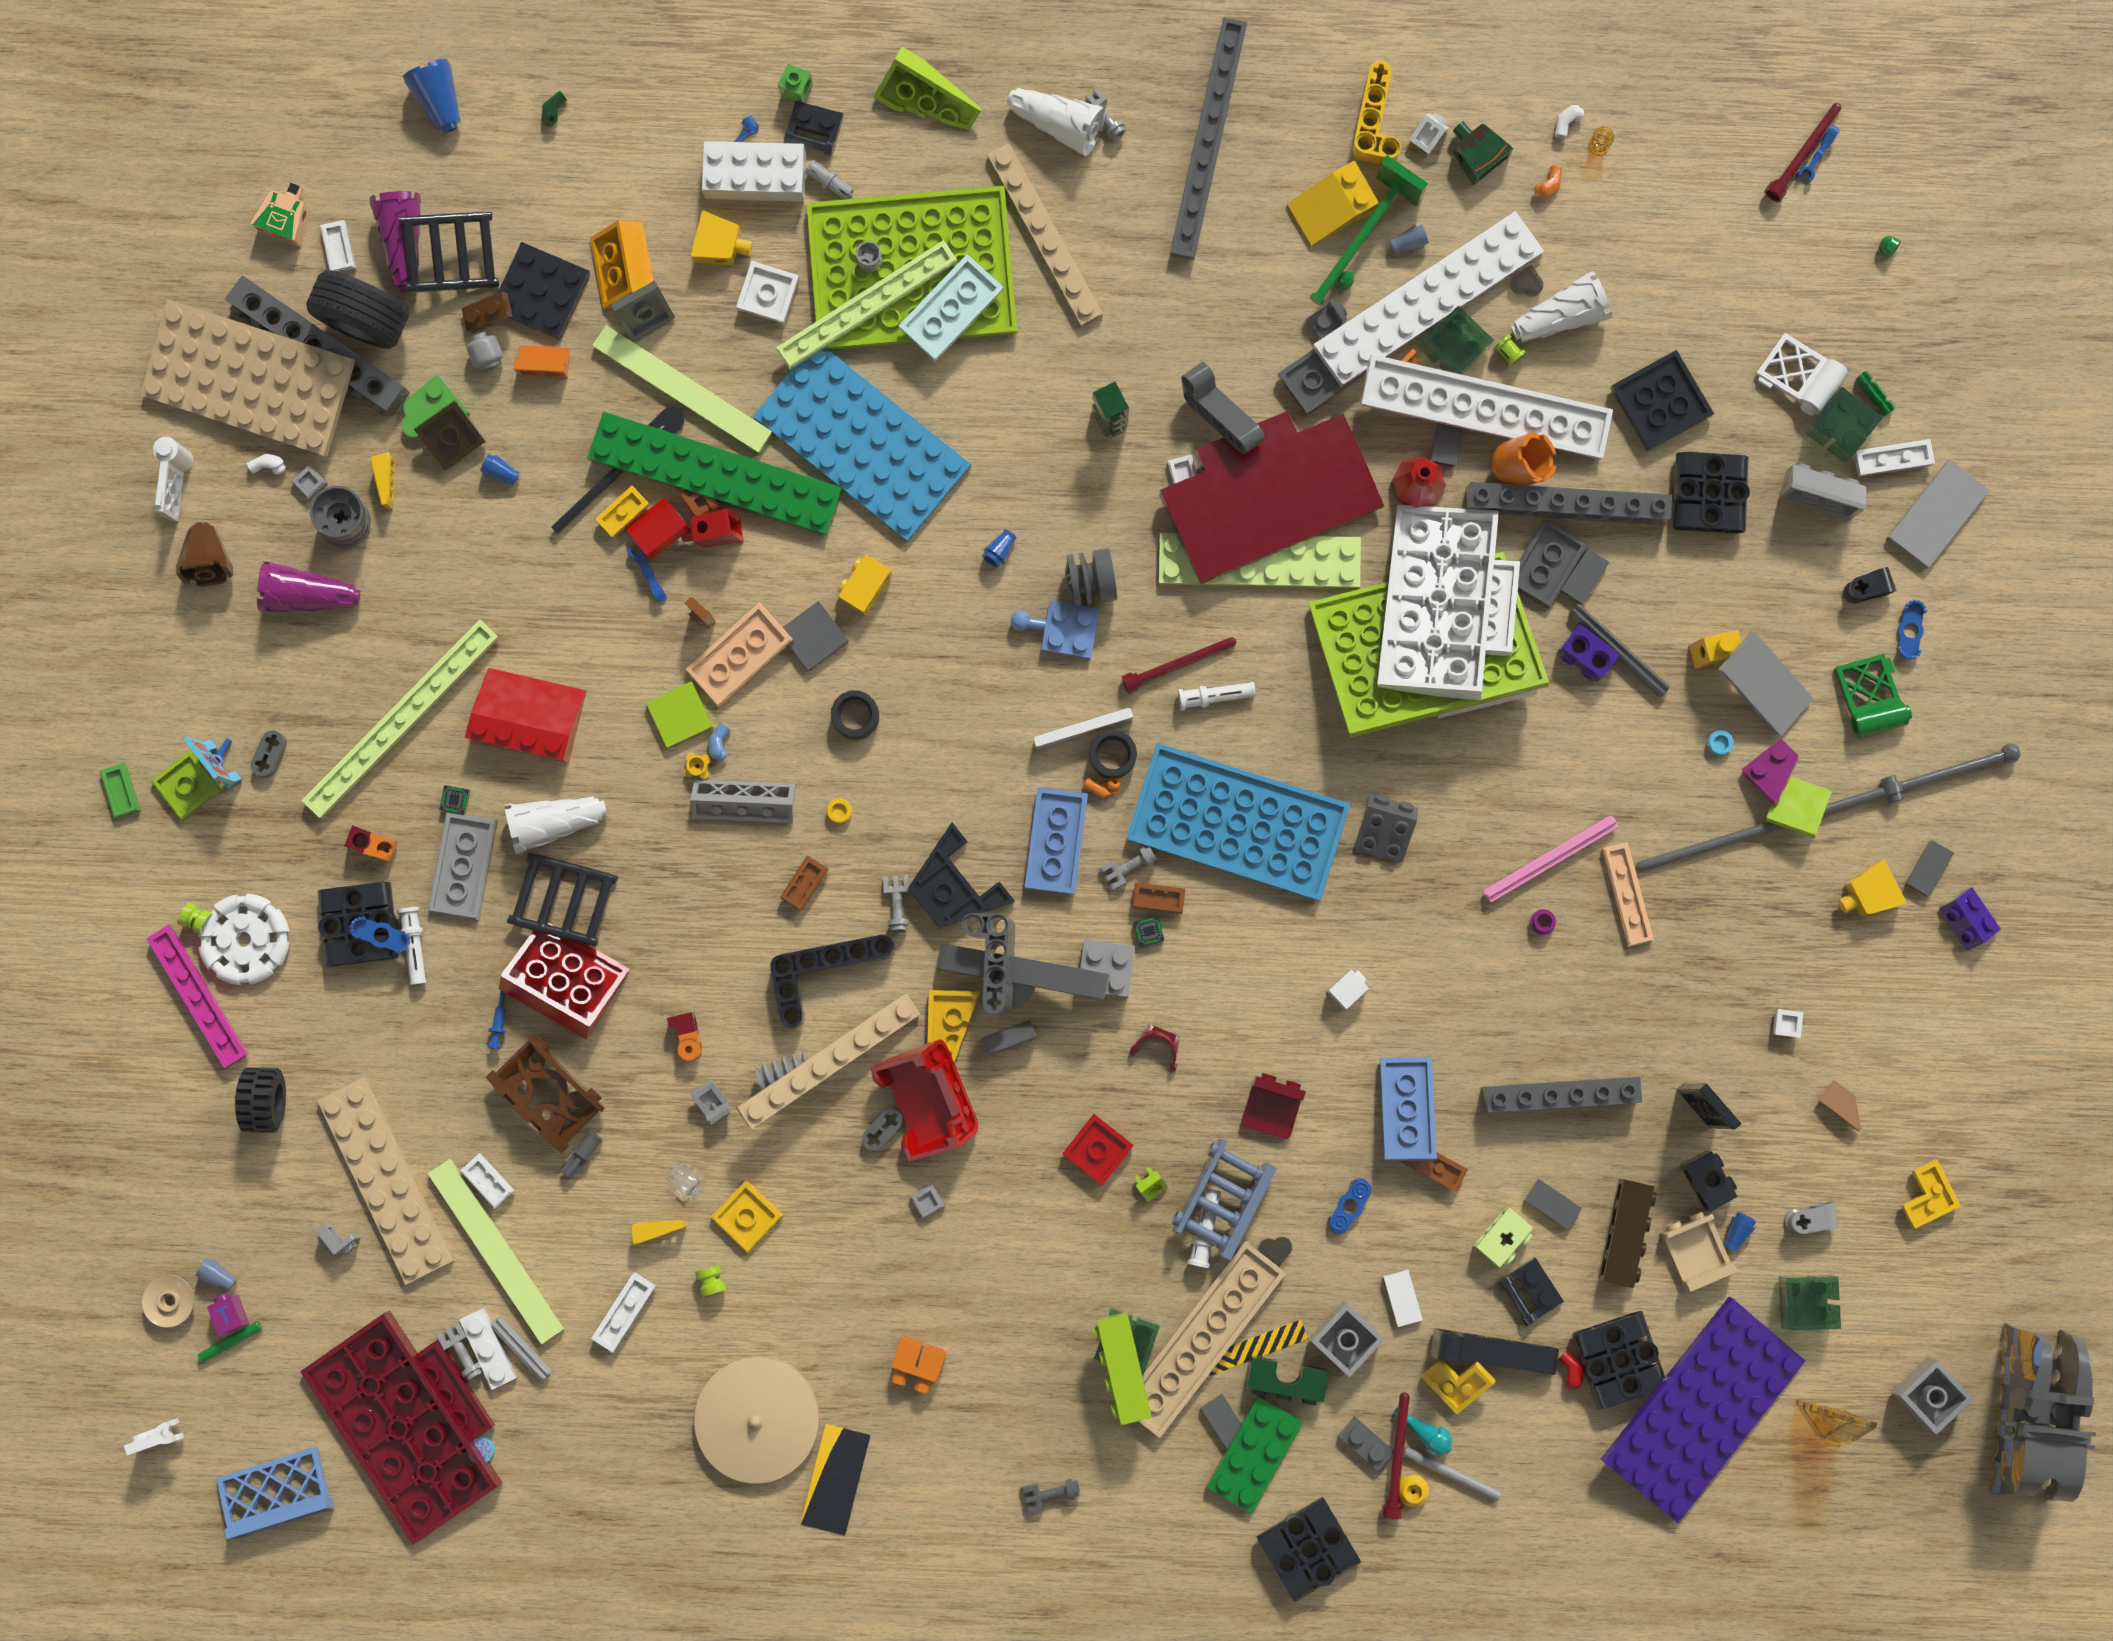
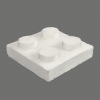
M751 261L736 305L737 310L785 324L800 279L799 275Z

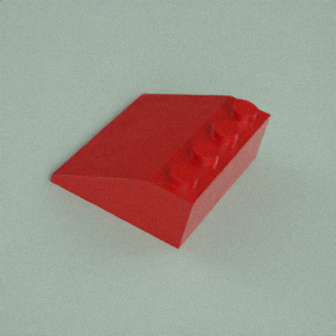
M488 668L470 713L464 738L476 743L569 764L587 691Z
M533 931L502 973L499 990L587 1040L601 1020L630 969L589 945Z

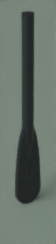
M667 407L648 426L675 434L684 425V415L676 407ZM611 469L551 528L559 534L612 484L623 471Z

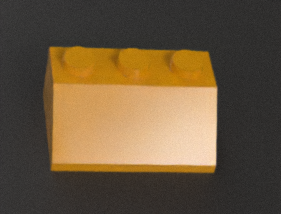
M618 220L590 237L603 309L612 308L611 304L654 281L643 222Z

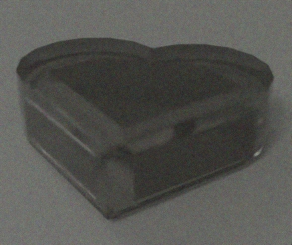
M1531 264L1512 277L1510 288L1514 293H1526L1528 296L1535 297L1541 293L1543 281Z
M1283 1236L1277 1237L1275 1240L1265 1238L1259 1243L1258 1250L1280 1267L1291 1253L1292 1243Z

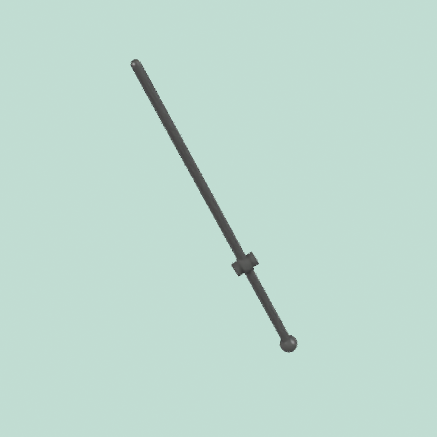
M2012 743L2006 744L1999 752L1904 781H1897L1896 775L1881 779L1883 786L1881 788L1828 803L1824 815L1883 797H1887L1889 804L1904 799L1903 791L2001 761L2015 763L2021 756L2019 747ZM1766 822L1639 861L1636 864V868L1639 871H1643L1784 827Z

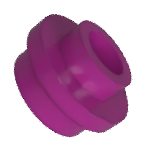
M1541 909L1533 913L1530 925L1537 934L1546 935L1554 930L1556 918L1549 910ZM1541 917L1547 920L1545 927H1541L1538 923Z

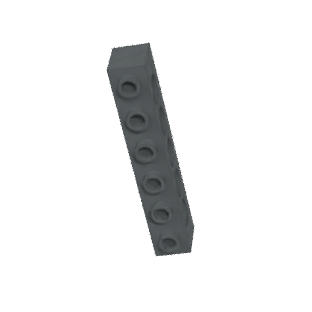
M1640 1077L1481 1087L1483 1112L1486 1113L1642 1103Z

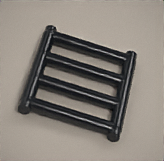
M492 212L399 217L400 226H403L409 277L406 291L431 292L499 287V280L495 278L490 221H492L493 217ZM464 223H480L485 278L470 279ZM439 224H454L460 276L458 280L444 279ZM429 225L434 281L419 282L413 226Z
M529 852L527 855L529 865L513 915H509L507 924L597 947V932L612 884H616L618 876ZM542 865L553 868V872L538 920L534 921L523 918L538 867ZM563 872L576 874L578 877L562 928L547 923ZM591 878L602 881V885L587 933L583 934L572 931L587 879Z

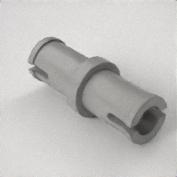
M815 160L809 163V169L806 168L805 174L821 183L822 188L831 190L843 200L851 197L850 193H853L855 188L839 179L837 173L828 171Z

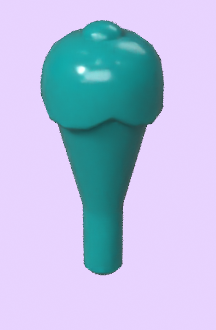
M1398 1407L1393 1412V1415L1396 1418L1398 1413ZM1408 1413L1407 1426L1425 1445V1450L1429 1454L1441 1457L1445 1453L1451 1452L1453 1437L1448 1430L1442 1426L1438 1428L1423 1422Z

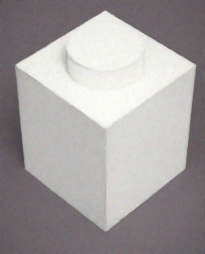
M1349 970L1327 992L1346 1010L1369 989L1365 985L1368 981L1358 970L1355 973L1353 970Z

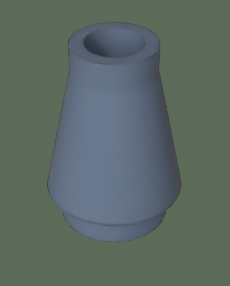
M1414 225L1390 240L1395 254L1421 249L1429 243L1423 225Z
M208 1258L204 1260L195 1275L200 1278V1282L222 1288L226 1291L231 1289L237 1279L215 1259L210 1260Z

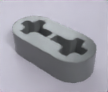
M271 730L262 736L251 762V769L256 775L266 778L276 772L287 746V740L283 734ZM277 736L276 740L280 743L271 749L272 745L268 743L269 739H275ZM266 761L270 765L269 769H263L261 772L262 768L258 765L260 762Z
M893 1108L886 1109L869 1126L862 1137L863 1144L867 1149L879 1150L899 1130L903 1124V1117L900 1111ZM895 1113L898 1116L896 1118L898 1124L896 1126L891 1124L885 1130L882 1126L887 1122L886 1114L893 1115ZM879 1130L883 1131L878 1138L880 1144L874 1143L869 1145L870 1138L868 1134L874 1135Z

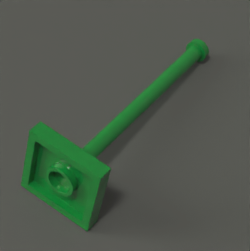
M1388 155L1381 162L1376 178L1390 187V189L1316 293L1311 294L1310 299L1319 306L1323 305L1325 302L1324 297L1397 195L1400 194L1416 206L1424 196L1428 183Z

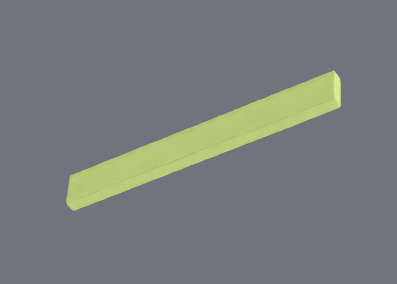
M943 240L776 347V350L789 370H792L957 264V259Z
M607 325L592 345L596 350L758 454L773 434L772 431Z
M448 1159L429 1172L428 1175L539 1342L543 1344L564 1330V1327L453 1161Z

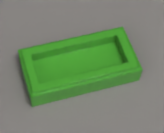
M121 763L100 770L114 818L119 819L140 812L141 809L127 764Z

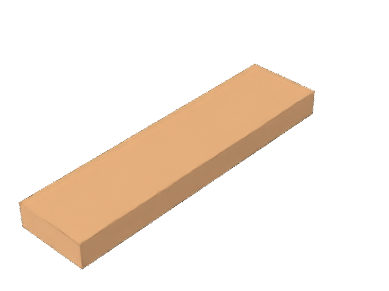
M1628 842L1602 848L1627 947L1654 941Z

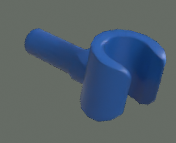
M752 116L743 119L741 124L745 130L741 132L734 142H742L748 135L757 133L759 126Z
M228 738L225 739L216 754H213L221 766L223 765L222 758L232 742Z

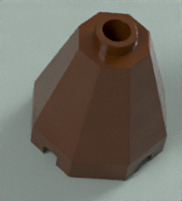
M197 522L187 531L176 564V575L185 584H190V580H194L197 586L217 585L225 583L227 575L229 578L233 576V566L216 528L208 522Z

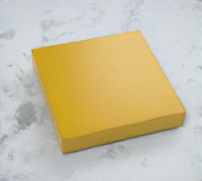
M745 1180L710 1218L748 1253L781 1219L783 1214L748 1180Z

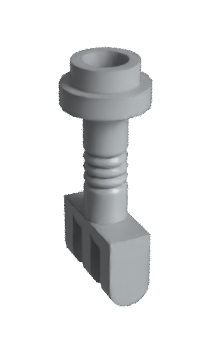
M1098 88L1093 90L1094 95L1098 99L1095 100L1090 93L1085 96L1089 104L1100 107L1107 104V98ZM1105 110L1104 124L1108 128L1106 134L1109 138L1118 140L1126 132L1124 129L1125 125L1120 120L1115 122Z
M1150 846L1140 848L1142 854L1119 867L1115 860L1099 868L1101 873L1111 869L1112 873L1104 877L1106 882L1116 878L1117 882L1109 886L1111 891L1127 883L1123 875L1134 870V868L1136 869L1145 863L1149 867L1154 864L1153 862L1157 858Z
M903 875L904 885L899 886V876H893L894 886H889V877L885 876L883 877L884 895H892L893 919L888 920V926L891 927V932L906 931L908 920L903 919L902 894L910 893L908 890L909 875Z
M460 1321L454 1324L458 1331L457 1335L453 1328L449 1327L446 1329L449 1340H447L442 1332L437 1334V1338L444 1350L453 1347L465 1369L461 1372L463 1378L471 1381L482 1374L480 1370L481 1365L480 1363L474 1364L469 1354H467L468 1352L462 1343L467 1336Z

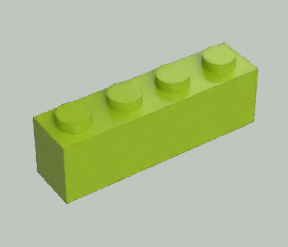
M1123 1312L1098 1318V1325L1093 1326L1096 1342L1102 1341L1104 1351L1099 1352L1102 1368L1108 1367L1110 1377L1105 1378L1108 1393H1114L1116 1403L1111 1404L1114 1419L1120 1418L1121 1425L1152 1418L1128 1313Z

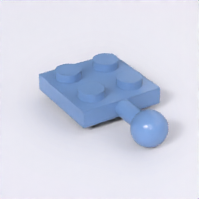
M1050 600L1046 620L1030 618L1026 612L1017 611L1012 615L1010 621L1012 627L1017 631H1024L1027 628L1044 630L1041 651L1091 659L1099 609L1085 606L1075 607L1074 604Z

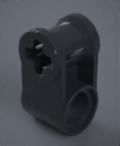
M1884 567L1853 579L1844 587L1843 596L1849 603L1857 604L1896 592L1897 589L1889 568Z

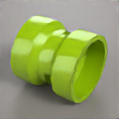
M189 902L182 909L177 923L184 928L190 927L194 933L201 935L204 922L213 913L207 910L202 911L197 905Z
M720 1264L695 1272L697 1280L701 1281L700 1292L702 1297L727 1289L725 1282L719 1276L722 1272Z

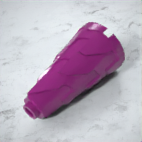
M411 191L379 193L380 200L376 201L375 195L369 197L370 207L376 220L379 239L384 249L387 268L390 269L393 286L398 288L399 292H407L406 286L409 283L404 230L403 226H400L398 219L399 217L420 215V193L415 192L414 198H411ZM413 226L417 265L419 267L418 242L420 237V226Z
M263 561L264 564L261 565L257 592H260V596L263 599L257 598L258 611L293 612L353 609L354 605H359L361 592L356 590L355 585L273 562Z

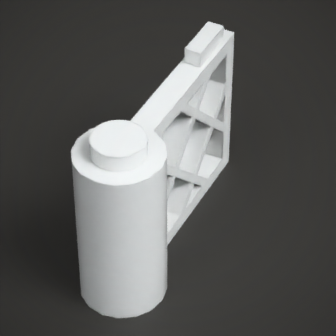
M1784 333L1756 373L1759 377L1758 382L1769 389L1774 386L1800 403L1801 410L1811 416L1814 414L1819 415L1849 374L1848 370L1841 363L1832 359H1826ZM1785 342L1795 348L1796 355L1782 357L1781 347ZM1812 358L1819 363L1815 369L1804 371L1801 359ZM1797 360L1800 372L1786 374L1784 362ZM1779 363L1782 375L1772 377L1764 371L1769 365ZM1801 377L1803 386L1799 392L1789 387L1787 379Z
M161 437L153 446V453L160 460L155 511L170 521L179 522L184 472L193 466L194 458L189 450L174 439Z

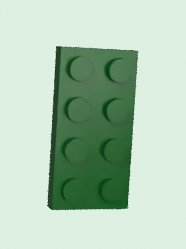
M1257 1395L1206 1487L1252 1513L1303 1422Z

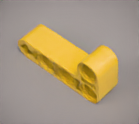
M1376 61L1369 69L1352 146V154L1357 160L1381 165V162L1387 155L1383 152V148H1391L1394 151L1393 155L1388 156L1397 161L1401 151V144L1397 138L1379 134L1392 74L1390 65L1385 61ZM1377 73L1382 74L1380 84H1375ZM1377 96L1380 102L1373 103L1368 97ZM1365 119H1371L1374 121L1375 125L1367 126L1364 124L1363 121ZM1365 142L1370 146V149L1363 150L1358 144Z

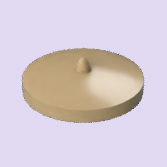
M751 1356L738 1359L715 1373L700 1393L694 1416L697 1441L707 1460L727 1477L752 1484L775 1481L794 1471L813 1448L820 1423L817 1398L806 1378L788 1363L766 1356Z

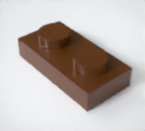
M499 292L461 308L466 331L470 333L477 332L513 317L508 294L505 292Z

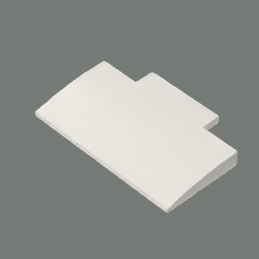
M1397 505L1378 687L1431 696L1482 700L1486 655L1512 656L1520 561L1495 560L1499 511L1427 506L1416 508L1410 505Z

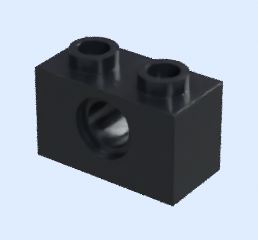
M1706 1150L1680 1165L1705 1211L1711 1212L1738 1197L1734 1191L1737 1189V1186L1730 1176L1726 1177L1722 1169L1724 1163L1717 1153L1713 1154L1712 1151ZM1712 1172L1716 1176V1183L1709 1187L1705 1179Z

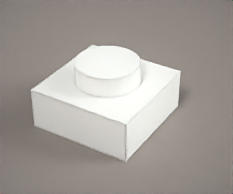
M1775 1009L1773 1035L1801 1038L1803 1012Z

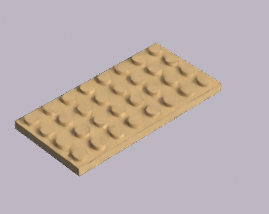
M167 299L140 396L323 456H328L355 360Z

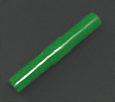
M256 1321L198 1353L199 1360L203 1363L263 1329L261 1323Z

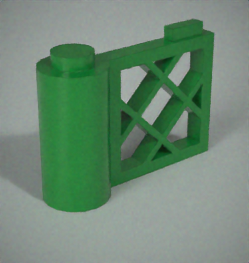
M1881 654L1834 668L1851 716L1852 730L1858 739L1909 724V720L1912 719V712L1909 705H1905L1900 700L1891 673L1895 672L1891 658H1885V655ZM1880 663L1882 674L1879 678L1866 672L1870 664ZM1852 670L1860 674L1855 685L1845 680L1844 671ZM1863 676L1876 682L1872 693L1858 687ZM1879 685H1882L1889 689L1892 698L1883 700L1874 694ZM1855 691L1868 697L1865 705L1855 708L1852 699Z

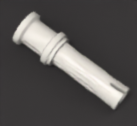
M1254 682L1208 689L1203 685L1199 686L1198 689L1183 691L1182 688L1178 689V701L1181 711L1198 706L1206 708L1210 703L1256 697ZM1240 691L1239 693L1220 695L1221 693Z
M420 907L397 909V914H400L402 927L400 931H405L410 937V945L406 950L410 985L426 983L420 941L423 928L420 927L418 917ZM408 915L411 917V927L409 926ZM411 936H413L414 939L413 944L411 942ZM413 948H415L417 970H415Z
M1205 1188L1204 1197L1219 1204L1222 1191ZM1201 1208L1199 1224L1213 1231L1216 1215ZM1196 1234L1191 1240L1193 1248L1191 1258L1187 1260V1264L1210 1268L1208 1260L1214 1243Z

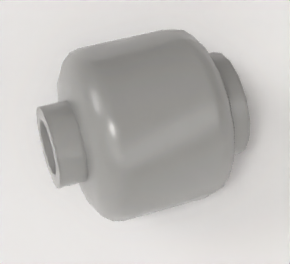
M485 332L471 336L472 342L467 344L466 350L472 365L475 368H481V371L500 365L499 361L503 358V353L497 338L494 335L486 336Z

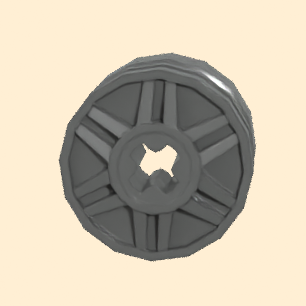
M331 486L322 489L314 497L310 505V518L313 526L329 544L336 547L349 548L359 544L366 538L371 528V517L367 507L353 490L344 486ZM344 516H346L348 520H347V521L344 520V521H342V523L340 524L338 521H339V520H343V519H344Z
M1109 548L1093 550L1092 562L1090 563L1086 562L1083 552L1079 553L1080 564L1075 565L1073 554L1066 555L1065 575L1067 587L1075 607H1081L1080 595L1085 594L1087 605H1091L1092 593L1097 592L1101 603L1117 601L1115 575Z

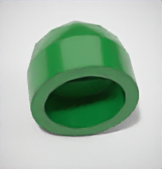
M1891 235L1885 236L1879 244L1880 251L1885 256L1891 258L1899 247L1901 240Z
M1342 272L1335 282L1336 286L1341 290L1349 289L1354 283L1355 273Z

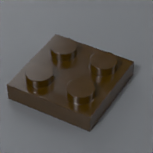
M453 400L414 428V431L444 470L486 442L456 400Z

